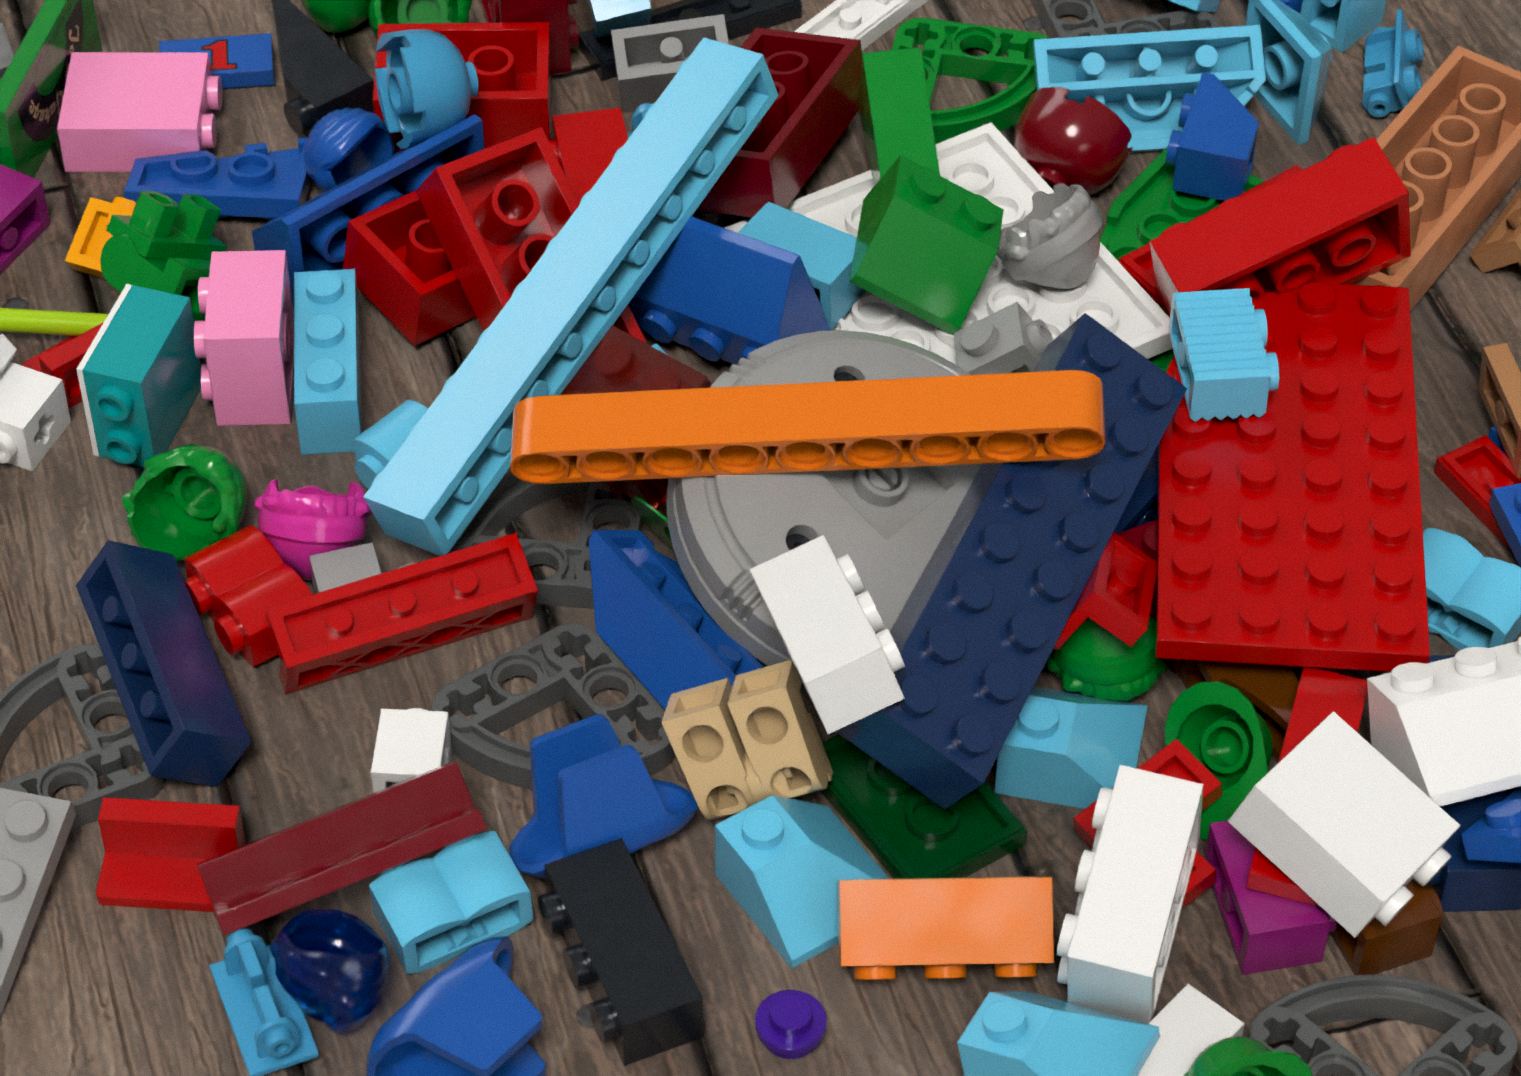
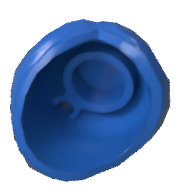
M345 107L342 110L336 109L328 113L327 116H323L314 125L305 144L304 163L308 176L315 181L319 191L324 193L365 169L394 155L395 146L391 133H389L385 123L377 114L367 112L361 108L352 109Z

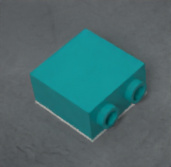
M126 284L76 369L94 456L112 459L121 464H134L144 467V461L147 458L167 452L201 390L200 358L195 356L194 318L190 297Z

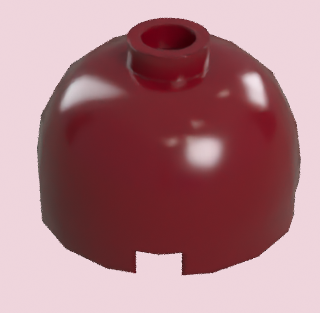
M1061 87L1041 88L1030 96L1021 113L1014 135V148L1052 189L1058 183L1066 184L1068 187L1070 185L1083 186L1090 197L1112 184L1122 171L1133 148L1127 147L1132 138L1130 130L1116 113L1098 100L1087 96L1083 104H1079L1073 100L1065 99L1070 89Z

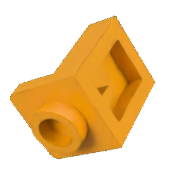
M90 197L65 258V262L71 269L104 278L101 271L100 257L105 243L113 236L106 231L112 214L132 216L136 202L122 197H114L112 203Z

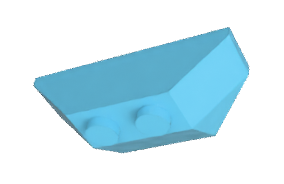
M1260 25L1034 39L1032 42L1037 91L1041 88L1061 87L1070 89L1065 99L1073 100L1079 104H1083L1087 96L1098 100L1116 113L1129 128L1132 138L1127 147H1133L1131 153L1161 152L1168 146L1173 130L1183 131V128L1178 126L1185 93H1196L1202 72L1214 74L1243 106L1247 104L1266 81Z

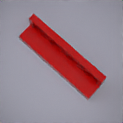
M513 533L266 608L265 618L280 658L279 678L285 695L531 619L538 589L517 534Z

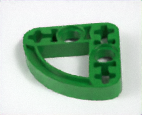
M913 18L902 23L897 29L892 50L916 48L917 45H924L922 58L935 144L990 122L1000 132L1018 123L1030 96L1037 91L1032 42L1034 39H1049V37L1027 31L930 18ZM969 48H979L989 53L983 56H972L965 54L963 51ZM941 75L1011 84L996 95L971 105L946 110H932Z

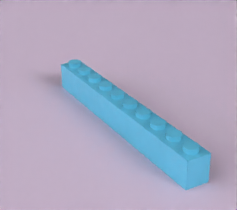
M703 37L689 58L680 65L675 77L658 100L648 108L645 117L626 143L616 151L612 162L592 189L582 197L578 208L558 235L551 239L546 251L526 278L516 286L512 297L492 324L482 332L477 344L455 374L450 376L445 382L441 393L421 420L411 428L406 440L384 470L379 472L374 478L371 487L363 498L385 535L439 556L449 553L510 468L513 407L519 401L529 397L563 395L689 218L779 96L763 54Z

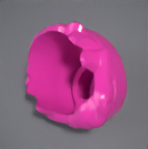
M271 480L264 494L260 495L254 503V507L259 511L258 528L274 546L283 562L289 565L303 580L312 581L310 555L357 546L365 538L367 518L372 515V511L363 498L366 493L359 483L351 481L347 495H337L314 485L299 487L294 491L284 489L280 492L278 491L279 480Z

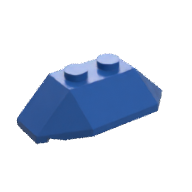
M594 530L588 542L596 632L665 710L673 693L728 678L731 686H733L736 675L767 667L766 664L755 658L747 649L733 640L718 626L692 592L679 564L675 560L657 552L653 548L654 542L640 530Z

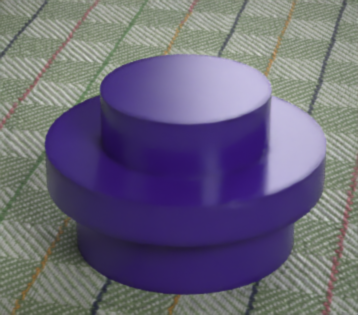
M798 990L779 991L768 996L759 1005L755 1017L756 1033L759 1040L772 1054L784 1059H798L808 1055L822 1041L826 1032V1013L821 1003L808 993Z

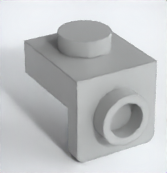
M1018 302L953 333L957 364L970 375L1009 373L1023 365H1026L1033 372L1047 345L1054 340L1047 325L1041 319L1033 321Z

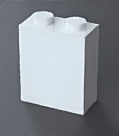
M1334 711L1253 787L1228 821L1354 938L1374 918L1386 926L1414 896L1405 887L1412 879H1415L1422 887L1429 883L1452 857L1442 847L1461 826Z

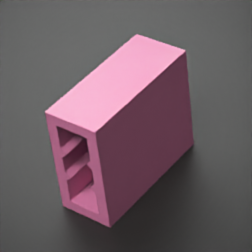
M72 52L57 126L65 172H131L135 159L215 149L217 123L212 110H221L222 81L220 76H212L208 52Z

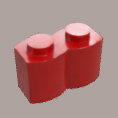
M249 525L185 557L184 562L188 579L184 581L198 615L201 616L207 613L214 621L216 634L225 650L230 655L239 652L254 667L278 655L265 618L266 608L312 595V592L302 578L289 565L283 562L266 536L255 526Z

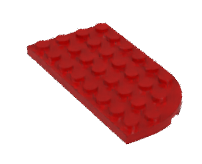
M1311 282L1299 289L1286 293H1281L1278 290L1265 293L1263 300L1256 301L1252 297L1254 309H1264L1266 314L1268 335L1267 344L1264 349H1266V353L1275 352L1279 364V387L1277 391H1269L1266 413L1260 418L1252 414L1247 419L1239 415L1234 420L1226 416L1222 420L1213 417L1207 421L1202 417L1195 422L1189 417L1185 396H1183L1158 444L1155 658L1392 672L1396 666L1404 663L1418 662L1427 664L1430 659L1409 288ZM1174 355L1166 373L1181 384Z

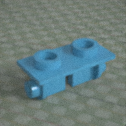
M1402 8L1396 10V26L1389 28L1377 27L1365 40L1364 68L1367 74H1364L1362 104L1369 114L1374 117H1384L1390 112L1403 110L1423 86L1419 69L1416 66L1418 62L1424 61L1422 38L1417 28L1409 29Z
M239 929L232 932L226 939L227 946L223 952L224 960L210 964L209 968L249 1076H262L319 1057V1052L277 944L266 946L263 938L254 935L250 929Z

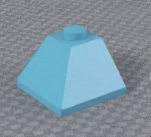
M1249 0L1246 26L1260 25L1266 81L1254 96L1297 145L1306 143L1309 140L1326 90L1329 65L1332 62V47L1326 37L1319 34L1301 14L1280 0Z
M1034 686L998 754L995 793L1086 809L1097 800L1101 787L1109 789L1114 787L1120 765L1137 768L1148 705L1124 701H1109L1107 699L1101 700L1096 699L1094 696H1083L1078 693Z
M771 795L715 825V875L791 969L838 944L837 880L889 879L833 811L825 805Z
M1031 991L989 992L957 1044L964 1076H1137L1159 1040L1160 1031L1158 1026Z

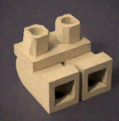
M792 659L736 675L733 686H731L729 679L725 678L671 694L661 723L697 805L707 820L711 821L739 813L771 795L794 798L823 790L828 786V781H831L833 770L811 713L806 711L800 693L802 682Z

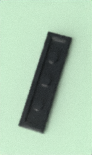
M681 0L651 10L650 25L724 14L729 41L751 34L755 28L767 29L801 18L802 2L800 0ZM594 28L578 33L579 50L600 80L604 81L617 77L612 35L596 38Z

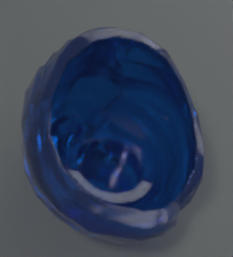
M308 909L294 916L282 927L277 937L272 940L269 949L275 960V975L282 988L292 997L305 1014L316 1021L325 1023L331 1031L338 1034L352 1032L363 1024L365 1019L381 1002L390 969L388 946L369 925L358 917L338 909Z

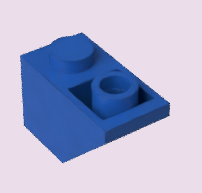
M1202 72L1196 93H1185L1178 124L1179 127L1183 128V131H1172L1166 154V165L1175 166L1172 190L1226 201L1246 191L1254 164L1259 122L1214 74Z

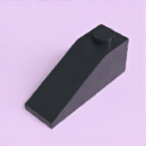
M271 0L287 103L284 104V114L294 132L299 135L303 133L306 137H309L314 125L323 116H327L328 113L336 109L342 110L345 107L352 109L361 108L367 112L374 113V80L290 0Z

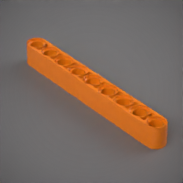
M1061 370L535 396L525 398L513 407L510 470L514 476L522 481L535 484L1082 459L1098 454L1106 443L1103 383L1099 377L1090 372Z

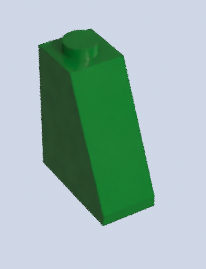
M921 47L862 53L858 107L874 186L900 155L922 167L930 168L940 175Z

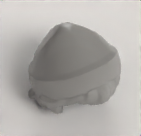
M1058 183L1053 187L1054 193L1047 194L1043 191L1034 193L1032 196V211L1022 221L1001 230L997 256L1002 260L1003 266L1015 280H1023L1058 289H1072L1084 283L1096 266L1100 249V228L1103 218L1098 210V206L1090 199L1083 186L1070 185L1068 187L1066 184Z

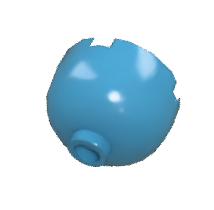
M410 29L382 33L377 42L376 53L387 51L386 67L375 69L376 86L380 108L389 133L401 132L403 139L396 143V145L400 149H408L464 120L469 113L471 97H475L478 94V77L473 63L470 61L465 62L460 50L447 37L429 29Z

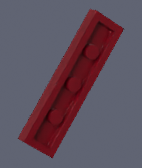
M452 761L196 865L222 933L227 935L467 838L487 828L480 810L473 805L457 762Z

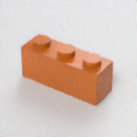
M1052 877L837 880L838 964L840 966H854V979H895L896 965H924V978L967 977L966 964H994L995 977L1037 976V963H1054Z

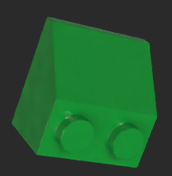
M900 155L863 199L849 282L953 335V333L961 328L998 252L1004 209L994 205L985 197L974 194L941 177L934 170L922 167Z

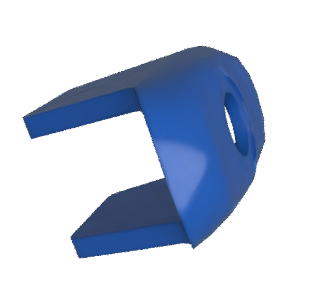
M596 714L535 737L530 742L534 813L531 820L518 832L510 844L509 855L516 868L532 877L545 878V864L621 838L629 853L632 854L647 845L672 836L691 821L698 810V805L693 794L687 789L672 782L651 779L639 752L632 745L621 746L609 720L602 714Z
M508 936L493 937L474 944L447 968L429 979L400 1010L379 1028L367 1056L366 1076H545V1062L527 1042L542 1028V1015L510 979L514 950L511 939Z

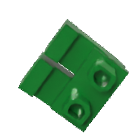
M141 190L132 216L114 214L111 216L106 231L113 236L105 243L100 257L101 271L104 278L119 292L123 291L126 284L190 297L194 323L195 321H205L206 314H201L199 310L198 282L199 277H209L211 252L225 251L227 245L212 236L221 209L198 194L183 193L178 204L167 195L156 191Z

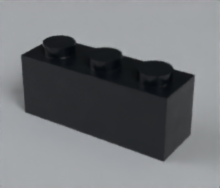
M621 838L545 864L546 893L538 896L541 917L549 934L552 936L560 933L567 948L563 949V957L574 987L579 989L586 986L593 1002L589 1003V1011L600 1041L603 1044L612 1041L624 1066L703 1038V997L623 839Z

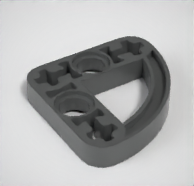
M512 474L498 483L449 553L500 538L496 535L506 525L521 514L542 503L571 494L587 492L578 543L518 539L529 567L536 564H545L557 571L548 579L534 580L538 589L535 604L594 609L588 540L592 532L606 522L621 523L628 530H640L642 532L644 520L634 508L631 499L637 496L647 502V479L625 480L622 499L612 498V487H614L616 481L535 484L522 481Z
M567 623L553 628L445 685L436 693L432 700V711L448 712L452 753L491 778L532 790L530 747L506 740L497 734L564 698L568 700L583 719L596 714L604 715L609 720L621 746L632 745L639 752L650 776L664 770L673 762L676 756L661 723L665 709L598 633L591 627L580 623ZM567 652H570V653H571V654H569V655H565V656L562 657V654H564V653H567ZM582 655L585 658V669L587 672L584 676L583 666L575 658ZM515 676H524L536 683L534 688L522 694H512L501 688L503 682ZM614 688L627 695L626 700L615 706H602L592 700L593 695L603 689ZM485 694H488V695H489L488 697H486V698L483 699V695H485ZM460 711L465 716L474 714V716L465 719L464 716H462L461 714H454L452 716L451 714L453 712ZM635 719H636V729H637V730L641 733V735L645 738V739H640V740H638V741H636V742H635V727H634V724L632 723ZM658 738L657 743L650 744L649 741Z
M84 644L75 646L48 658L19 677L0 695V771L8 751L23 729L47 707L61 698L64 699L88 751L1 782L0 788L52 797L57 789L65 785L77 784L87 788V793L84 797L72 803L76 816L71 830L98 820L103 797L151 800L163 789L166 778L150 776L129 720L123 728L113 732H101L93 727L97 720L105 715L120 714L127 717L99 645ZM90 672L93 677L99 680L101 689L100 692L92 696L90 688L82 676ZM136 765L137 769L142 773L131 776L130 772L125 768ZM101 775H104L106 786L108 785V787L103 789L99 788L97 779Z
M1391 975L1338 977L1293 991L1266 1007L1256 1016L1252 1022L1249 1036L1251 1039L1260 1041L1271 1051L1280 1050L1296 1054L1309 1065L1312 1076H1379L1319 1027L1343 1020L1361 1018L1392 1019L1418 1024L1444 1034L1398 1076H1508L1513 1066L1518 1045V1038L1511 1025L1479 1002L1461 993L1430 982ZM1287 1037L1294 1042L1293 1048L1285 1044L1278 1046L1276 1049L1268 1046L1269 1038L1275 1042H1281ZM1487 1043L1495 1047V1053L1489 1050L1481 1052L1471 1062L1469 1071L1466 1069L1464 1064L1468 1059L1471 1044L1477 1048H1481Z

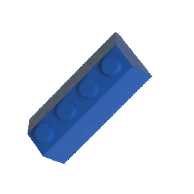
M476 114L469 116L448 129L408 149H403L374 166L365 169L361 173L252 231L255 251L286 250L293 307L294 272L343 270L348 221L417 190L436 167L485 149L483 120Z
M692 216L628 303L639 328L645 330L654 339L663 343L674 341L692 348L707 360L718 361L721 359L735 365L738 364L741 358L747 359L750 352L773 341L797 334L831 331L800 255Z

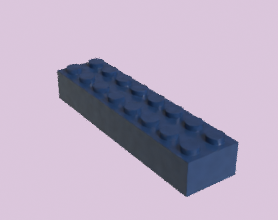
M1086 313L1047 345L1033 372L1081 370L1093 373L1101 379L1103 383L1106 443L1104 448L1098 454L1082 459L986 463L981 465L951 523L890 631L905 664L904 668L894 672L905 699L835 731L944 809L985 782L1187 390L1185 386Z

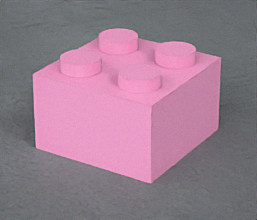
M286 250L211 252L209 277H199L198 282L199 310L201 314H206L205 321H195L194 323L196 358H206L207 364H202L201 367L203 401H213L217 426L291 424L294 385V310Z

